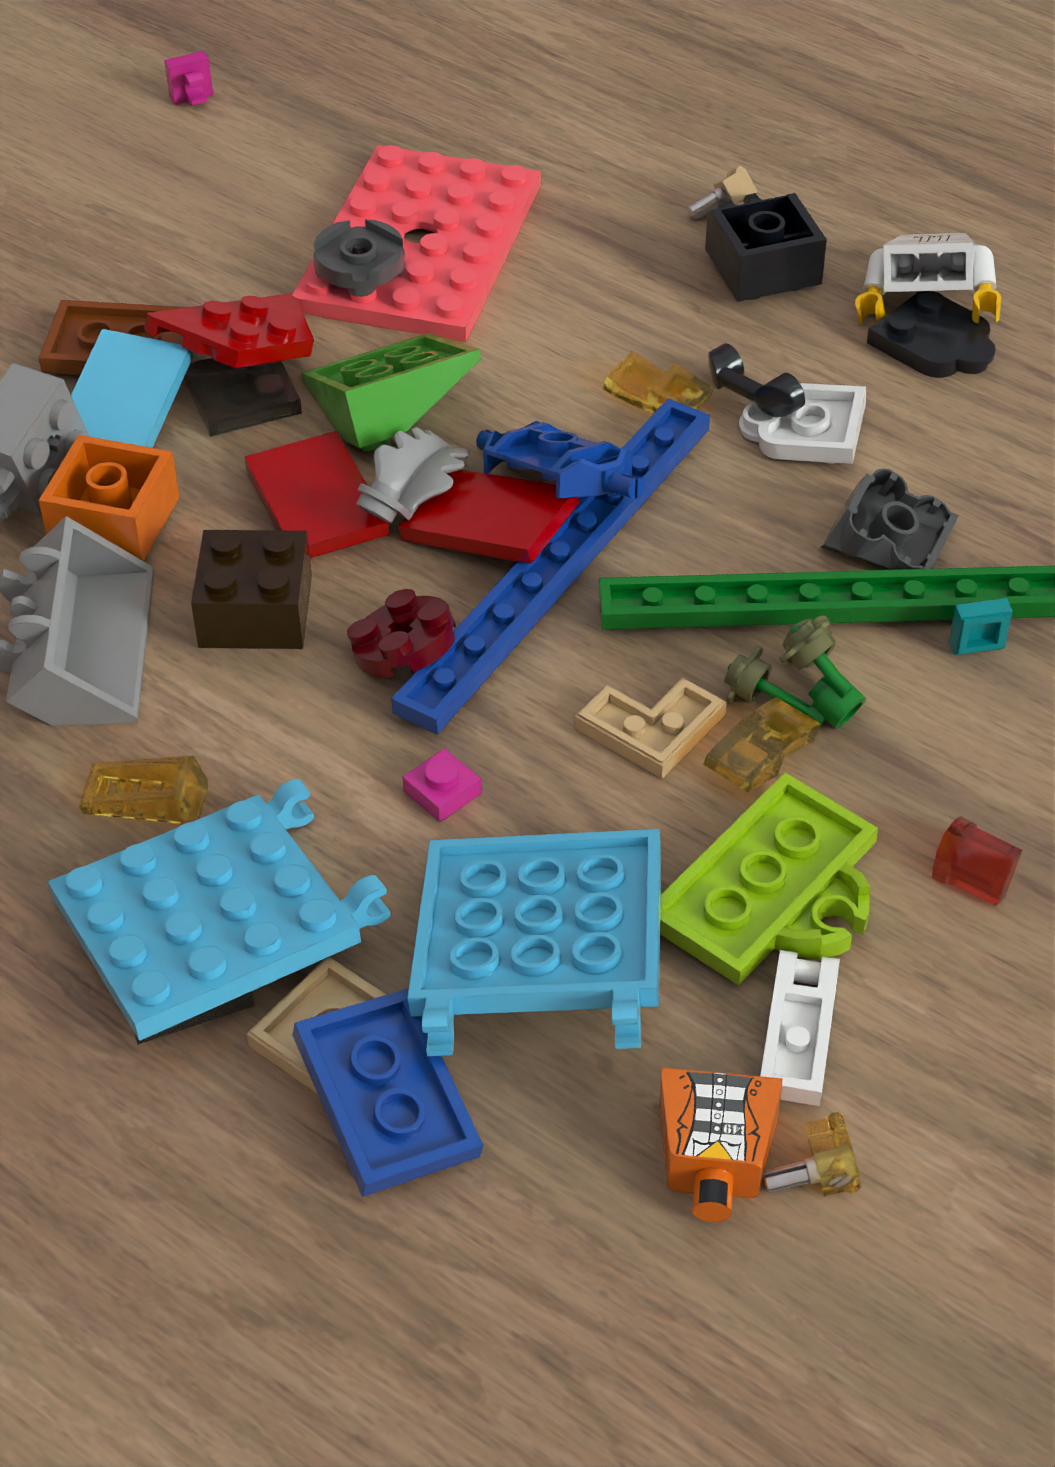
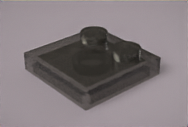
M211 357L191 362L184 376V380L210 437L302 414L300 397L282 361L233 368Z

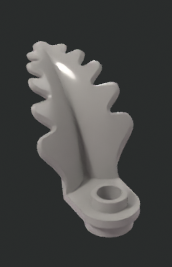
M412 428L413 437L403 431H398L394 435L397 449L388 445H381L375 450L376 478L371 487L362 483L359 485L357 491L361 495L356 505L392 524L396 515L410 521L420 504L447 492L451 488L453 479L447 473L458 471L465 466L462 459L468 458L469 450L450 445L430 430L423 432L420 428Z

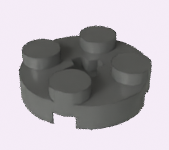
M365 219V227H351L350 220L338 222L324 229L315 239L313 257L316 275L332 285L347 288L348 292L354 296L362 297L372 294L376 286L391 281L398 274L402 273L406 267L401 234L394 227L381 221Z

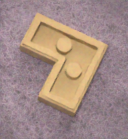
M684 678L679 680L651 709L613 687L606 685L574 716V729L663 779L726 715L727 702Z

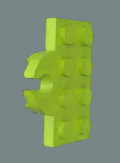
M785 772L661 894L660 935L738 986L774 949L797 952V958L815 960L822 959V956L833 957L841 955L850 950L852 934L845 928L831 927L824 924L821 920L832 916L840 917L848 922L852 932L864 935L869 917L871 886L862 872L853 868V866L876 843L878 827Z

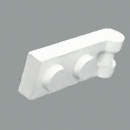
M780 950L760 1076L783 1078L781 1100L820 1106L840 959L822 956L821 962L797 959V952ZM794 982H796V983H802V984L815 985V986H818V987L816 988V987H809V986H803V985H796V984H794Z

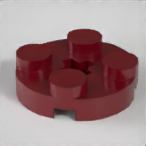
M402 589L390 594L384 606L372 612L365 619L354 622L348 628L347 635L361 670L373 677L387 678L395 677L391 668L408 664L411 672L429 666L442 657L453 645L455 635L452 628L456 627V623L449 605L444 600L434 596H416L412 589Z

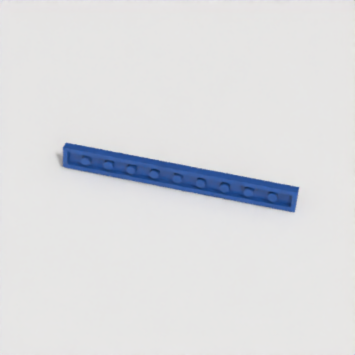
M668 398L624 445V448L632 453V477L641 478L644 482L642 495L638 499L635 498V500L617 493L579 497L580 503L532 564L517 562L453 631L455 640L450 649L429 666L417 670L391 698L392 713L438 735L709 431L710 415Z

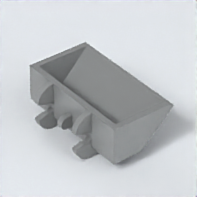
M65 516L34 547L20 553L19 561L27 568L26 577L5 569L0 574V592L11 602L10 612L15 617L9 621L8 630L16 637L15 645L0 639V671L10 674L6 702L51 726L138 723L154 569L141 559Z

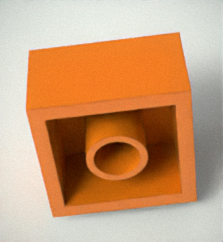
M78 435L38 500L46 534L67 516L135 557L145 561L180 497L173 451Z

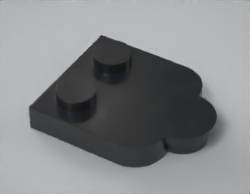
M935 291L917 292L868 329L867 344L914 370L934 378L948 377L957 371L965 374L981 373L993 361L996 351L994 343L989 339L990 324L985 318L979 315V323L973 322L972 311Z

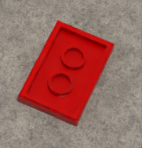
M337 431L244 456L246 471L276 529L307 531L310 558L389 535L388 522L371 515L356 505L361 495L357 489L361 483L365 485L367 483Z
M460 469L447 473L453 479V485L447 492L420 504L410 521L404 519L398 528L403 541L532 564L580 501L579 497L557 498L555 484Z

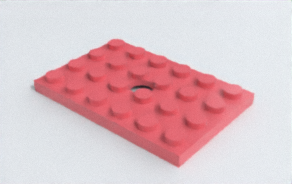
M377 145L333 224L350 220L351 227H365V219L381 221L394 227L403 239L405 270L391 281L376 286L372 294L360 297L351 295L347 288L332 285L318 277L315 273L313 257L292 296L297 298L303 314L422 335L431 333L450 340L467 342L541 186V171L526 169L519 165L507 166L488 163L476 158L463 159L444 156L437 152L425 153L401 149L394 145ZM415 229L434 232L423 236L420 243L410 242L405 239V234Z

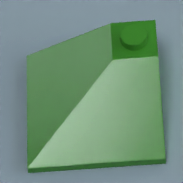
M426 333L301 372L304 384L343 440L358 448H362L363 451H375L381 445L389 446L390 438H393L398 431L406 433L482 358L480 349Z

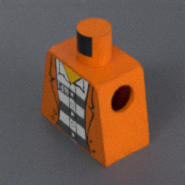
M662 1067L659 1116L667 1186L673 1191L693 1193L692 1213L698 1219L706 1222L725 1221L731 1217L733 1197L754 1198L759 1195L763 1172L766 1168L778 1122L783 1078Z

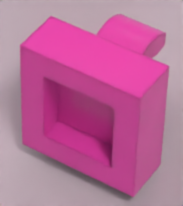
M204 51L164 60L169 97L174 105L187 101L191 106L208 102L207 96L213 95L209 58Z

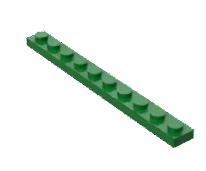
M1055 565L599 578L601 630L797 624L805 619L814 620L823 615L827 616L830 623L953 620L955 605L1003 598L1008 599L1013 610L1011 618L1055 617Z

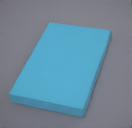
M102 329L71 394L89 436L153 448L193 358L192 351L183 348L182 344Z

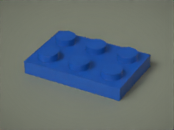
M409 988L294 1023L292 1036L362 1197L479 1158L484 1146L442 1056H427L428 1033H423L422 1016L411 1017L407 999Z

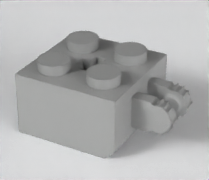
M16 363L11 364L0 380L1 522L8 519V516L12 515L11 512L15 511L17 507L42 515L38 500L77 436H89L64 380Z

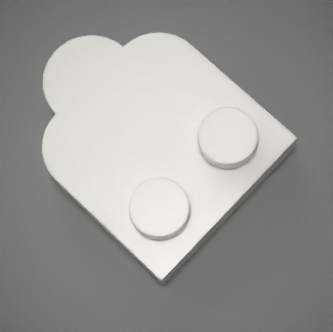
M800 383L805 394V405L786 417H772L762 412L755 402H751L744 408L743 414L739 419L741 435L750 441L759 442L761 452L767 457L779 460L824 462L828 464H853L866 405V386Z

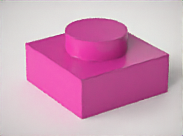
M445 748L402 777L403 791L439 822L482 794L481 778Z

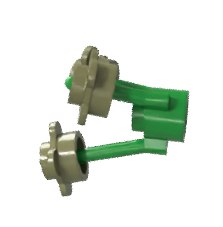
M824 615L814 620L805 619L792 626L782 644L787 651L779 658L782 663L786 660L788 663H794L799 670L816 665L824 676L808 693L814 700L812 706L767 681L772 666L759 659L763 648L758 645L748 658L740 654L733 663L728 665V672L724 680L726 684L731 686L726 697L727 703L733 704L737 697L752 703L760 692H763L804 715L816 728H819L825 721L834 729L840 728L863 706L866 697L841 675L829 659L828 655L835 647L836 642L831 636L832 633L827 629L830 625V620Z

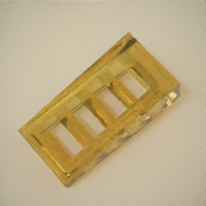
M194 755L92 763L79 808L83 814L185 824L200 818L208 789V779ZM111 782H117L114 794H108ZM134 784H137L136 792L132 793ZM156 787H160V791H155Z

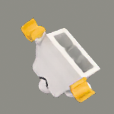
M966 233L910 234L896 237L885 243L883 248L876 249L869 258L863 285L864 293L855 299L859 324L863 325L864 318L870 314L876 315L877 322L886 316L882 298L885 292L974 290L973 322L979 323V314L984 311L993 313L995 315V323L998 322L1000 319L1002 296L995 290L997 286L993 254L988 247L974 244V241Z

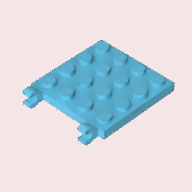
M300 779L290 780L282 784L268 803H265L258 794L48 881L52 899L139 1041L361 943L359 929L378 925L391 916L390 910L380 899V897L387 894V889L376 875L366 876L358 880L350 888L347 896L340 901L286 829L304 826L314 819V813L304 801L297 803L310 797V791Z
M660 829L430 840L407 998L411 1017L422 1016L423 1033H428L427 1056H450L453 1054L454 1015L612 1008V1025H615V1049L641 1048L640 1007L659 1006Z

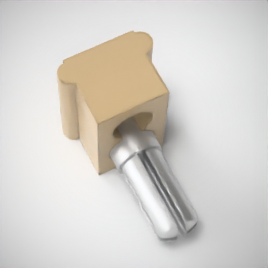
M738 166L729 170L726 178L714 184L715 190L711 194L689 206L688 210L691 213L711 200H716L691 215L693 219L697 220L710 210L717 208L719 200L729 198L734 204H737L740 201H744L745 195L757 193V189L746 169Z

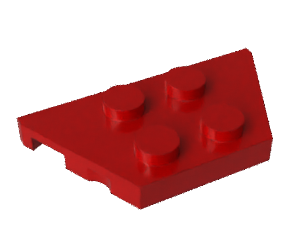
M293 293L267 297L244 296L238 301L223 303L207 301L201 306L149 312L146 314L144 331L153 336L170 331L183 336V348L198 354L208 355L214 358V360L233 368L311 356L314 343L313 335L297 298L292 296Z

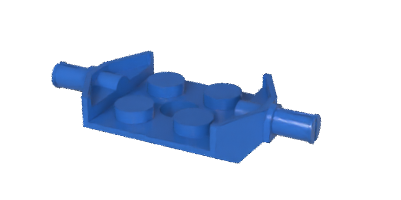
M534 421L525 427L510 430L503 434L485 429V431H480L476 439L477 447L480 450H484V473H491L492 469L504 461H507V466L513 469H532L541 472L542 478L556 481L557 498L617 493L635 500V498L638 499L642 495L644 490L643 480L638 477H632V453L624 447L620 449L607 441L595 443L582 439L574 433L561 431L545 422Z

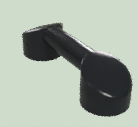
M724 343L708 353L711 376L718 390L725 387L755 402L762 412L776 418L786 417L805 405L803 388L793 375L783 373L763 385L743 375V361L736 349L730 344Z

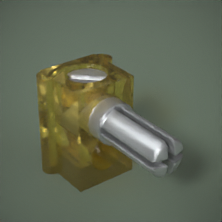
M839 1112L831 1113L827 1118L805 1123L812 1157L804 1159L805 1161L767 1169L763 1172V1181L768 1192L820 1182L824 1197L846 1191L848 1193H855L861 1188L858 1165L843 1114Z

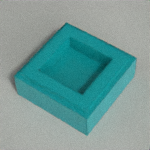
M1007 598L955 605L949 637V644L954 655L1005 648L1013 612Z

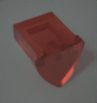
M959 816L951 823L942 837L934 859L932 878L942 883L947 881L997 906L1006 896L1022 849L977 828L974 822Z

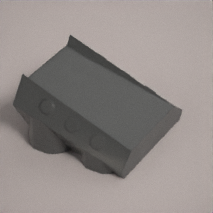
M882 468L876 470L872 475L866 474L858 482L821 547L891 570L932 569L959 515L951 512L945 503L934 496L923 495L917 497L909 493L907 483L903 477L890 469Z

